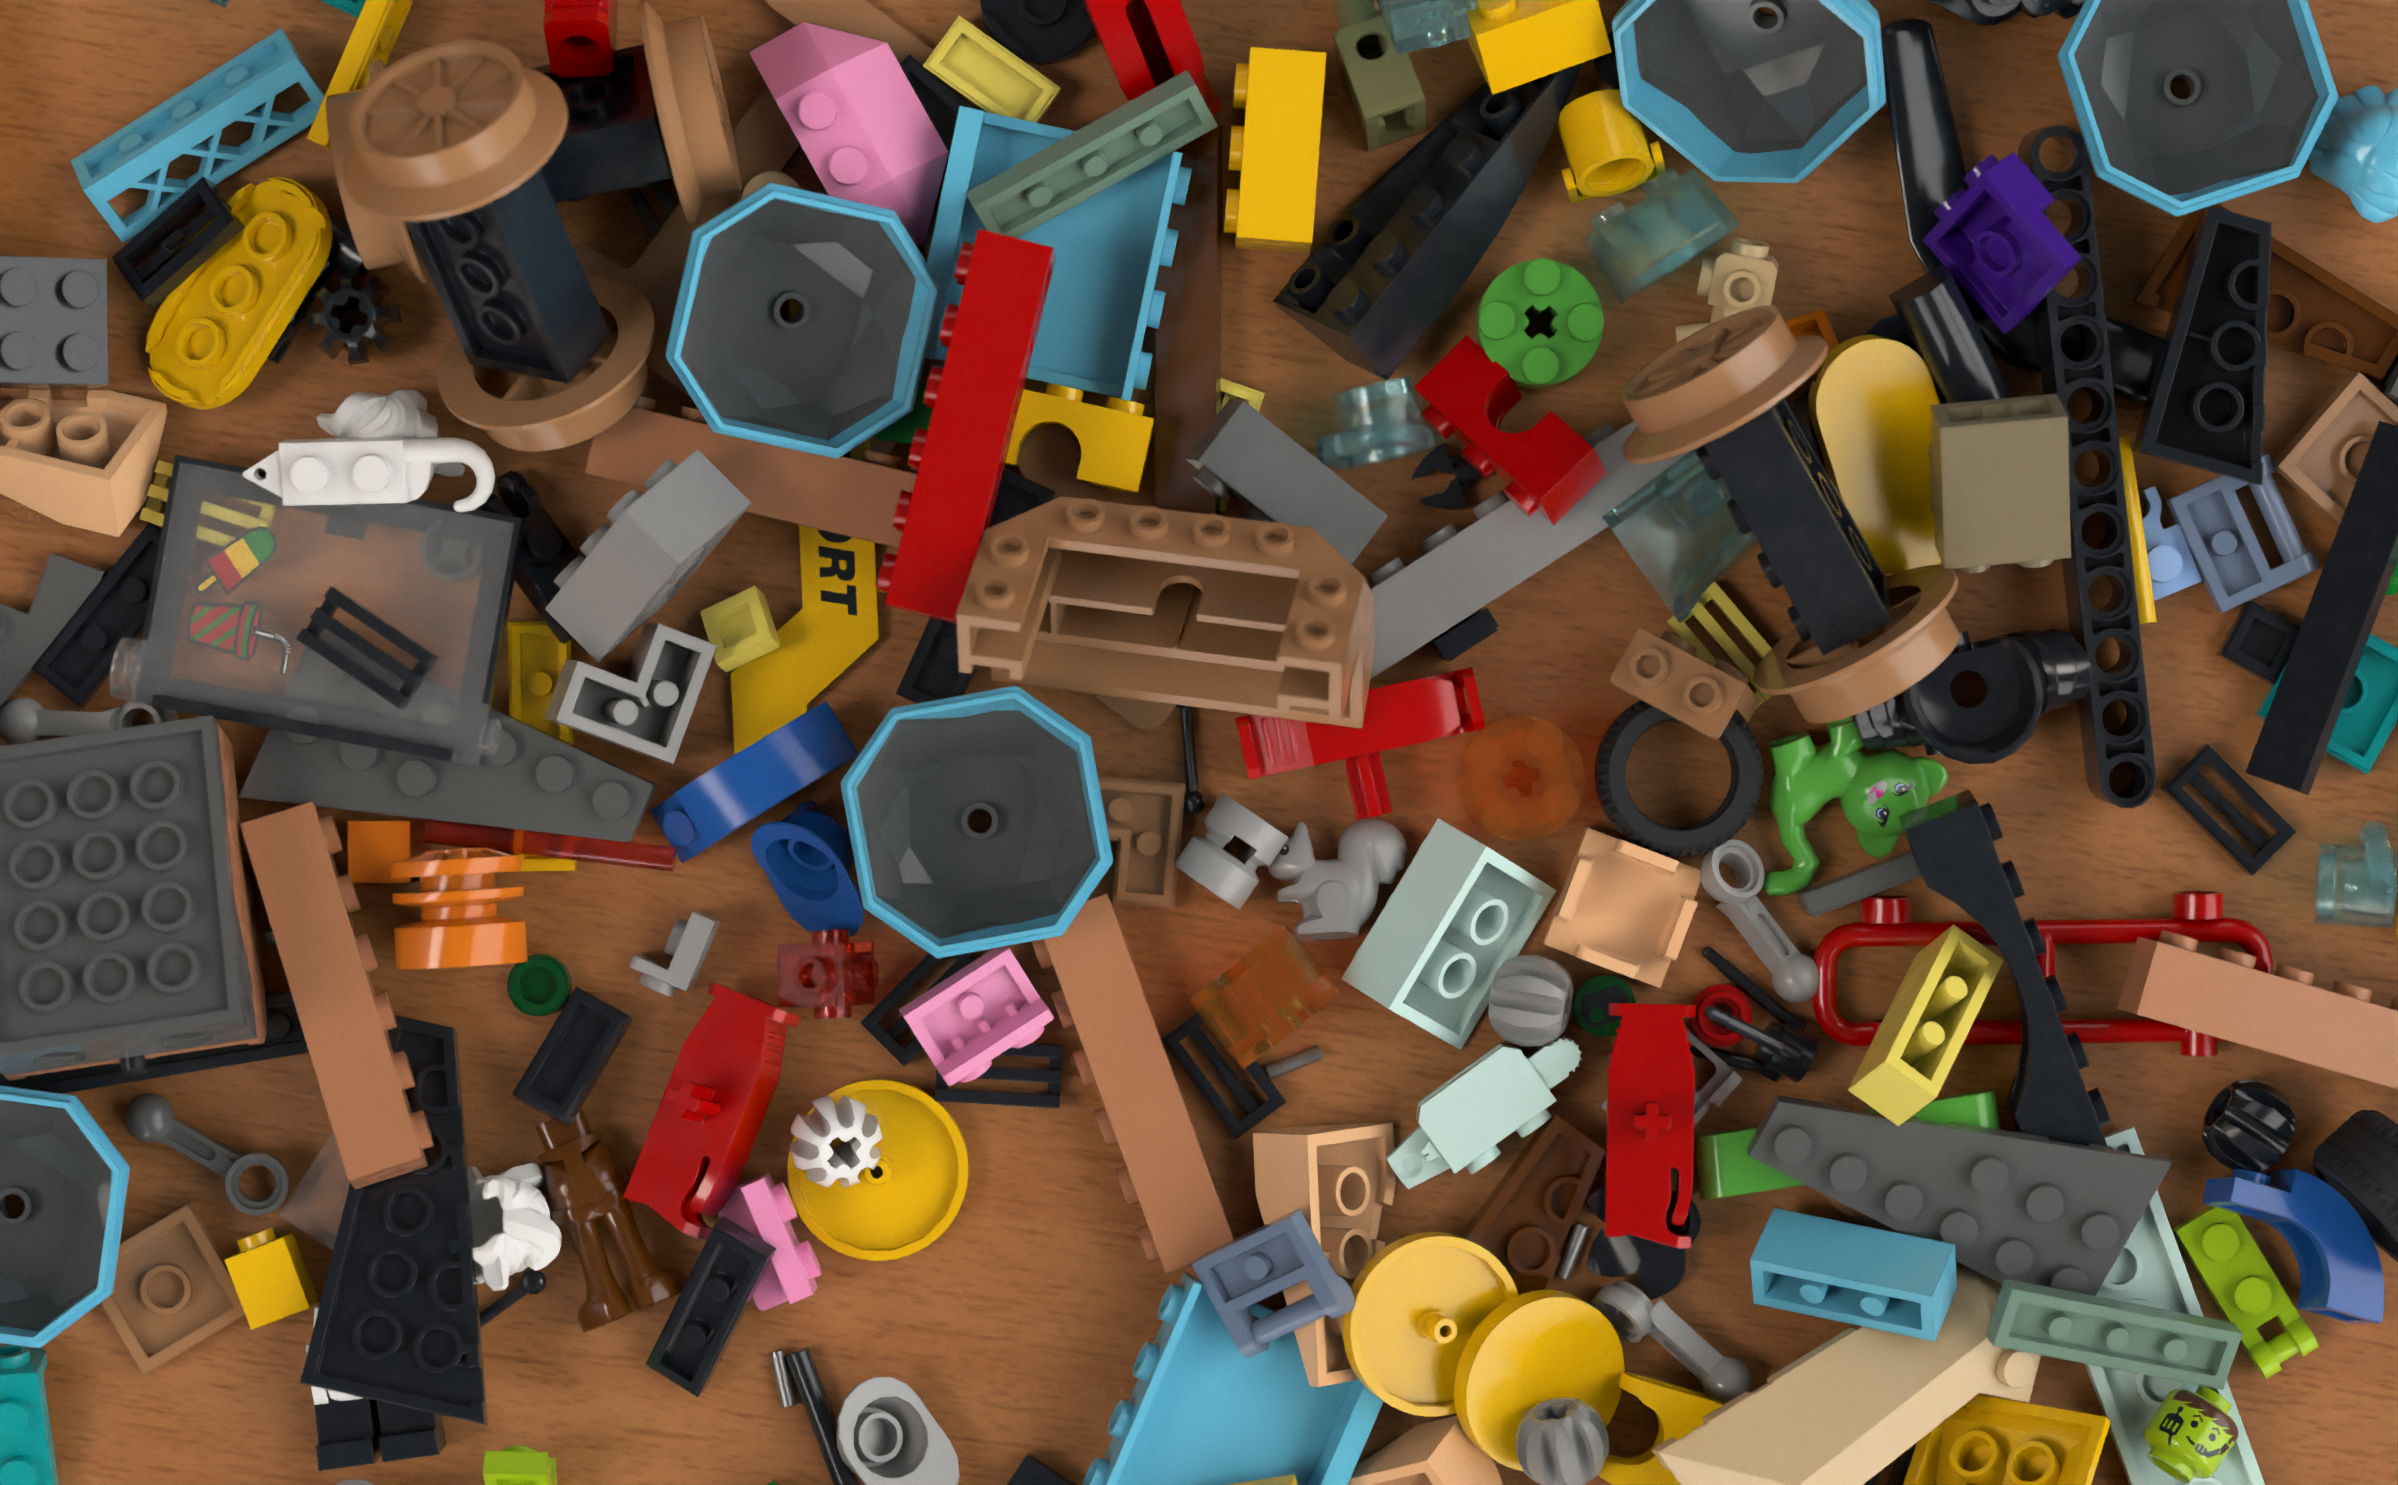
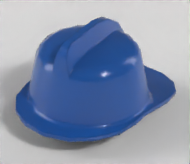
M811 800L801 803L793 813L787 815L781 822H769L758 826L751 837V851L758 864L765 871L777 896L790 916L808 932L824 939L844 940L854 936L864 923L865 908H863L860 893L850 875L854 855L849 831L838 821L824 814L818 805Z

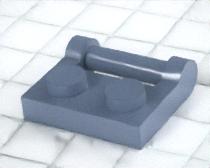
M2269 454L2262 456L2263 485H2255L2220 475L2166 500L2176 524H2179L2217 614L2228 611L2320 568L2313 550L2306 551L2271 473L2275 472L2276 469L2272 466L2273 462ZM2247 484L2253 493L2284 561L2271 569L2235 492L2236 489Z
M1300 1209L1209 1251L1191 1263L1236 1347L1248 1358L1268 1350L1270 1342L1327 1315L1331 1318H1337L1352 1311L1355 1307V1299L1351 1287L1342 1277L1336 1275ZM1305 1279L1313 1292L1312 1295L1260 1319L1252 1316L1248 1306Z

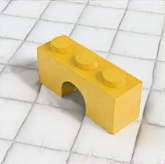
M1047 383L1045 394L1023 390L1005 465L1017 468L1022 444L1032 431L1047 425L1060 426L1069 430L1080 443L1081 459L1076 477L1078 482L1136 495L1139 494L1155 423L1154 418L1143 416L1145 405L1114 397H1108L1106 408L1083 403L1084 391Z

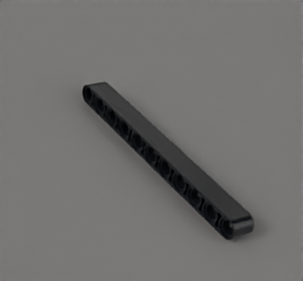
M2053 125L2028 133L2018 147L2017 156L2054 199L2064 202L2070 209L2072 215L2071 224L2062 236L2082 257L2073 267L2079 278L2075 292L2065 298L2054 287L2034 308L2043 395L2057 394L2068 416L2071 558L2062 559L2070 633L2075 637L2077 643L2080 642L2087 653L2092 670V684H2090L2089 691L2084 698L2078 700L2085 773L2089 789L2096 798L2120 808H2134L2144 804L2151 797L2156 785V771L2088 154L2084 139L2076 130L2068 126ZM2048 137L2058 140L2065 152L2064 162L2056 172L2047 170L2042 165L2039 157L2040 147ZM2048 208L2043 212L2045 216L2047 214ZM2072 325L2078 327L2085 337V348L2082 354L2075 360L2068 359L2060 347L2063 332ZM2082 388L2091 397L2092 410L2084 421L2078 423L2070 417L2067 410V402L2070 395L2076 389ZM2089 450L2098 459L2099 472L2090 484L2083 485L2075 476L2074 464L2080 454ZM2098 513L2104 519L2106 533L2098 545L2089 547L2083 541L2081 526L2090 514ZM2105 575L2111 581L2113 587L2112 597L2103 608L2095 609L2089 601L2088 588L2094 579ZM2112 637L2118 643L2120 650L2119 659L2111 669L2102 671L2096 664L2095 650L2104 639ZM2119 699L2125 706L2127 712L2126 720L2120 729L2108 733L2102 723V713L2111 701ZM2127 761L2133 771V781L2125 792L2114 794L2109 785V774L2117 764Z

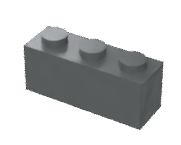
M1229 399L1185 457L1188 462L1198 469L1193 479L1204 489L1221 500L1229 493L1247 508L1241 515L1243 519L1312 527L1351 565L1388 517L1387 514L1244 400Z

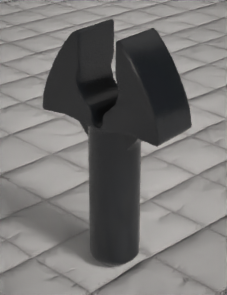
M1442 443L1422 460L1414 471L1411 480L1426 476L1432 471H1440L1446 475L1454 474L1455 479L1449 482L1445 492L1428 496L1419 502L1437 509L1461 510L1468 507L1463 497L1467 486L1485 477L1466 459L1459 460L1448 456L1445 443Z

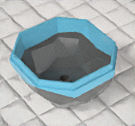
M1626 0L1612 20L1620 97L1623 107L1713 181L1798 183L1806 178L1886 102L1880 19L1878 11L1868 0ZM1759 8H1771L1777 15L1766 14Z
M2085 0L2057 55L2060 70L2096 177L2175 217L2299 177L2339 98L2307 0ZM2173 78H2183L2188 82L2190 93L2186 99H2178L2171 93L2170 83Z
M769 182L693 230L665 357L714 433L838 459L913 411L941 286L894 210ZM788 299H797L801 305L799 316L793 320H784L780 316V306Z
M1018 686L891 708L840 782L863 908L937 959L1062 936L1113 863L1091 737ZM976 809H985L992 816V826L984 833L973 831L968 823L970 814Z
M0 1085V1343L41 1348L113 1293L130 1166L76 1095ZM10 1194H17L24 1200L25 1210L21 1216H13L7 1211L5 1202Z

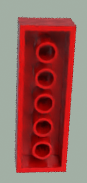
M978 229L975 244L963 241L955 271L957 284L964 286L960 304L957 306L948 303L939 336L942 346L949 347L944 368L932 366L923 403H926V407L933 409L928 430L916 429L908 460V465L911 466V469L918 470L913 492L901 490L894 514L892 527L902 532L897 555L885 553L877 583V590L887 593L885 605L890 608L957 624L956 614L983 534L990 526L1056 262L1054 247Z

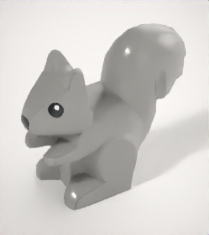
M1377 818L1356 820L1348 825L1340 836L1337 859L1320 860L1314 857L1307 826L1304 822H1298L1293 836L1287 840L1272 864L1267 866L1269 874L1275 879L1292 881L1294 883L1278 891V902L1300 903L1302 906L1303 920L1296 923L1293 928V942L1339 941L1359 935V928L1366 922L1376 906L1379 884L1393 883L1398 871L1403 870L1405 866L1406 841L1395 825Z

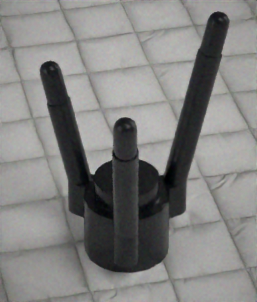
M1709 946L1704 947L1702 955L1705 959L1781 1023L1778 1025L1771 1021L1763 1031L1714 1006H1707L1704 1010L1706 1017L1757 1043L1755 1055L1763 1059L1760 1060L1713 1047L1708 1048L1728 1066L1758 1073L1773 1082H1777L1781 1075L1796 1083L1799 1082L1814 1060L1820 1039L1804 1031L1807 1025L1806 1020L1788 1012ZM1691 1045V1054L1711 1061L1699 1049Z

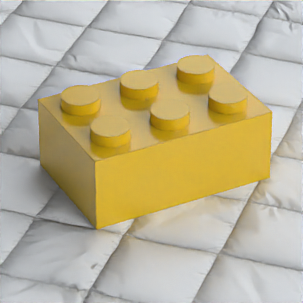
M1250 47L1249 63H1236L1233 108L1245 109L1244 126L1232 125L1228 170L1241 171L1239 189H1227L1224 232L1236 233L1235 249L1310 253L1313 242L1326 52Z

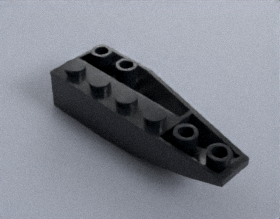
M1582 63L1494 95L1487 81H1485L1348 206L1340 218L1331 225L1327 234L1304 263L1292 274L1288 283L1273 302L1279 309L1346 361L1388 380L1463 286L1499 233L1528 183L1552 135Z

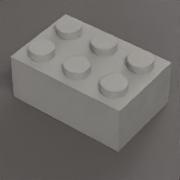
M698 449L678 466L671 459L664 462L644 483L643 486L648 490L646 493L638 494L632 489L622 497L606 515L613 522V525L610 526L606 522L580 547V550L587 557L584 559L580 555L575 558L554 580L560 591L545 610L598 663L672 600L752 504Z

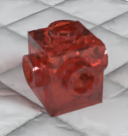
M849 929L812 930V942L777 945L779 1007H814V1019H836L852 1017V1006L875 1003V989L879 981V967L874 957L873 941H849Z

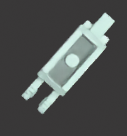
M1562 1035V1037H1558V1040L1536 1047L1527 1055H1524L1517 1046L1499 1043L1418 1101L1415 1119L1419 1126L1386 1157L1400 1181L1409 1190L1450 1168L1456 1174L1466 1167L1470 1174H1474L1501 1154L1496 1144L1515 1130L1523 1138L1546 1123L1552 1117L1546 1108L1557 1101L1550 1092V1089L1567 1078L1570 1071L1575 1072V1068L1577 1066L1580 1067L1579 1061L1582 1060L1580 1058L1582 1051H1579V1045H1576L1571 1038L1567 1039Z

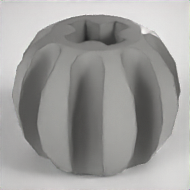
M1540 955L1517 956L1503 962L1494 976L1489 998L1488 1014L1492 1029L1505 1041L1521 1047H1539L1558 1040V1037L1560 1038L1567 1027L1572 1005L1573 984L1569 973L1556 961Z
M1554 1398L1541 1402L1525 1412L1515 1433V1451L1524 1473L1534 1482L1540 1485H1582L1594 1479L1600 1473L1609 1453V1436L1600 1414L1589 1404H1585L1576 1398Z

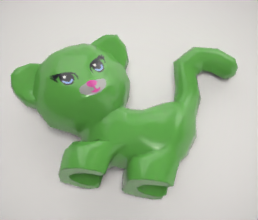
M1852 716L1828 722L1829 740L1819 746H1814L1807 730L1770 741L1768 748L1772 760L1773 775L1769 784V808L1777 822L1781 843L1794 862L1792 869L1767 872L1762 889L1770 896H1789L1810 886L1820 861L1807 840L1803 826L1826 802L1833 798H1840L1841 809L1848 822L1856 828L1857 841L1866 854L1878 860L1888 855L1895 846L1898 836L1904 833L1898 816L1927 806L1929 797L1937 794L1947 783L1948 773L1943 765L1936 760L1923 756L1912 758L1894 748L1875 753H1863L1860 749L1864 745L1857 736Z

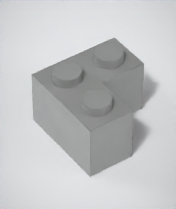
M645 623L625 678L580 661L565 660L544 718L650 758L674 764L717 645L659 623Z

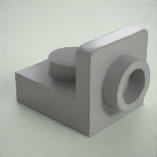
M701 911L692 912L688 922L678 918L664 950V953L673 956L670 965L642 954L633 955L629 967L642 973L638 983L670 997L674 996L677 988L684 991L692 990L722 920Z

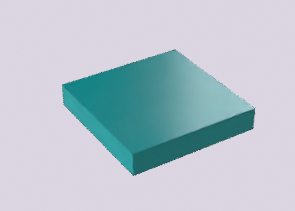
M2372 634L2368 638L2325 751L2327 755L2362 774H2369L2398 721V648ZM2286 665L2276 683L2269 687L2255 713L2256 716L2263 720L2267 717Z

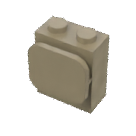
M2047 394L1930 405L1932 437L1929 446L1930 506L1934 515L1935 547L1944 569H1954L1957 572L1973 574L1984 572L1991 565L2017 563L2022 567L2039 568L2050 565L2055 559L2071 558L2068 416L2058 395Z

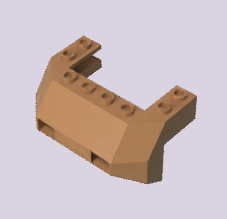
M1061 496L985 530L956 614L959 672L972 674L974 665L991 667L992 681L1362 729L1374 659L1375 600L1365 577L1312 527Z

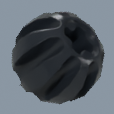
M359 271L339 273L341 288L337 293H334L324 281L313 294L314 297L324 301V309L321 313L317 314L307 313L309 332L327 329V335L318 344V348L332 360L347 345L349 365L369 363L367 347L372 342H375L383 354L395 342L396 339L384 334V327L388 322L401 323L400 305L391 304L381 307V301L390 292L391 288L377 276L373 277L369 284L361 290ZM359 303V310L368 315L365 326L354 325L350 333V325L341 321L344 310L355 311Z
M2237 1080L2222 1089L2211 1102L2203 1120L2202 1139L2208 1152L2222 1165L2230 1169H2243L2261 1173L2273 1166L2289 1147L2295 1131L2296 1117L2289 1100L2276 1088L2256 1080Z

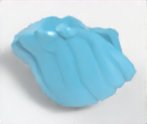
M2367 85L2355 90L2353 95H2346L2337 100L2308 160L2310 161V171L2315 176L2347 194L2361 217L2373 223L2386 222L2398 216V88L2385 94L2379 87Z

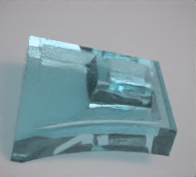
M1696 448L1602 517L1679 623L1688 617L1703 593L1726 567L1751 544L1757 541L1752 531L1743 535L1738 529L1727 506V501L1732 499L1725 482L1722 477L1715 481L1711 480L1701 464Z

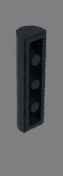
M1942 264L1889 295L1918 355L1923 359L1930 371L1935 389L1943 404L2013 398L1947 266Z

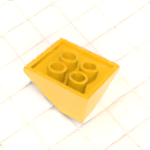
M1977 1394L1917 1442L1903 1485H2091L2110 1421L2105 1416Z

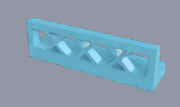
M280 28L72 159L71 163L84 193L121 242L124 243L139 234L200 178L205 177L216 185L313 124L325 94L304 66L291 40L284 30ZM296 82L300 83L311 101L292 113L272 111L275 96ZM234 121L255 123L251 138L238 147L219 144L222 129ZM180 155L202 156L198 172L185 180L166 178L169 162ZM128 188L149 190L146 204L124 219L109 201Z

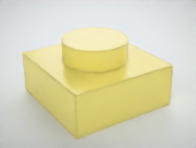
M756 586L700 611L709 642L717 645L714 652L716 664L726 673L781 647L765 595Z

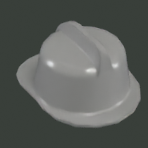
M872 1377L856 1385L847 1395L837 1418V1448L842 1461L852 1472L859 1476L865 1485L958 1484L960 1477L958 1456L949 1438L926 1409L920 1397L908 1384L892 1377Z

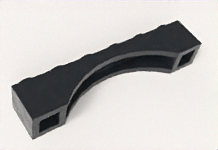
M1966 790L1898 816L1920 875L1927 887L1956 903L1980 923L2000 948L2011 970L2020 1007L2021 1042L2016 1073L2006 1101L2018 1132L2046 1136L2051 1141L2088 1146L2089 1143L2108 1146L2100 1126L2111 1123L2109 1114L2098 1088L2087 1091L2079 1070L2090 1065L2077 1032L2065 1034L2058 1013L2067 1010L2068 1006L2055 974L2045 978L2042 974L2036 956L2046 953V948L2034 918L2031 917L2022 921L2014 899L2024 896L2025 893L2012 860L2000 863L1993 841L2003 838V834L1990 802L1979 806L1971 791Z

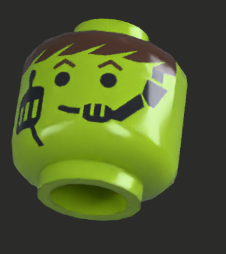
M2201 1385L2195 1393L2184 1389L2171 1390L2144 1430V1440L2150 1448L2146 1456L2159 1469L2184 1483H2189L2193 1477L2201 1479L2210 1478L2222 1463L2239 1434L2235 1422L2227 1414L2231 1404L2217 1392Z

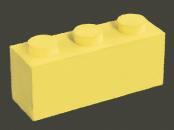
M1954 924L1917 953L1848 1091L1898 1127L1937 1097L2004 960Z

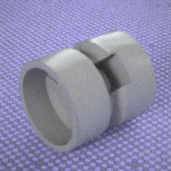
M1222 793L1204 820L1208 832L1205 836H1193L1174 866L1240 910L1259 883L1255 872L1258 866H1270L1289 837L1225 793ZM1234 835L1245 842L1237 858L1223 849Z

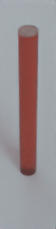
M431 819L426 820L424 829V843L464 848L487 847L499 852L668 872L674 871L676 862V847Z

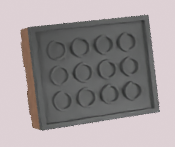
M210 715L0 746V1072L9 1081L37 1074L105 1064H121L122 1075L137 1076L147 1073L146 1060L159 1056L246 1043L248 1045L264 1043L267 1032V1008L254 877L244 864L233 746L214 716Z

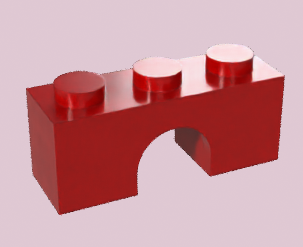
M1467 335L1413 387L1426 407L1419 414L1424 422L1445 441L1452 434L1466 446L1461 451L1462 455L1482 476L1488 479L1495 472L1508 484L1503 490L1506 496L1528 517L1537 510L1552 525H1555L1607 474L1594 448L1551 410L1534 427L1521 433H1505L1500 431L1505 415L1523 396L1510 377L1509 372L1497 361L1492 362L1485 351Z

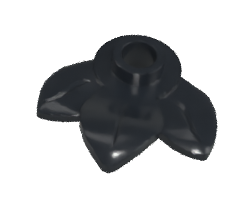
M1605 1185L1594 1190L1586 1198L1589 1208L1603 1222L1605 1218ZM1671 1190L1668 1209H1673L1676 1199L1675 1190ZM1691 1199L1684 1224L1679 1225L1673 1233L1690 1235L1692 1244L1699 1234L1701 1217L1696 1204ZM1603 1226L1591 1244L1587 1268L1593 1273L1608 1277H1623L1637 1273L1638 1281L1644 1294L1650 1300H1653L1674 1289L1681 1281L1686 1268V1248H1674L1633 1235L1605 1237Z

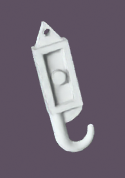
M456 437L285 439L278 443L279 450L242 473L246 479L281 497L283 506L408 503L420 498L429 487L433 475V463H464L474 471L477 481L474 492L470 496L457 500L454 503V510L460 513L473 511L483 505L493 492L495 482L493 463L485 450L472 441ZM259 468H262L266 471L265 478L259 476Z

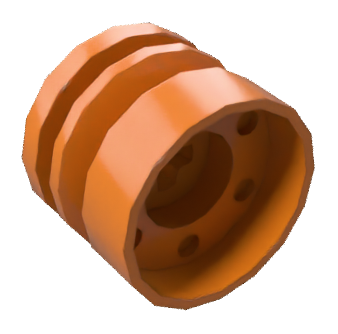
M487 847L428 850L403 861L390 862L391 878L420 877V891L393 893V903L422 909L421 921L394 928L396 969L472 967L528 961L526 920L497 916V903L524 896V886L496 887L495 882L496 872L522 871V855H510L488 849Z

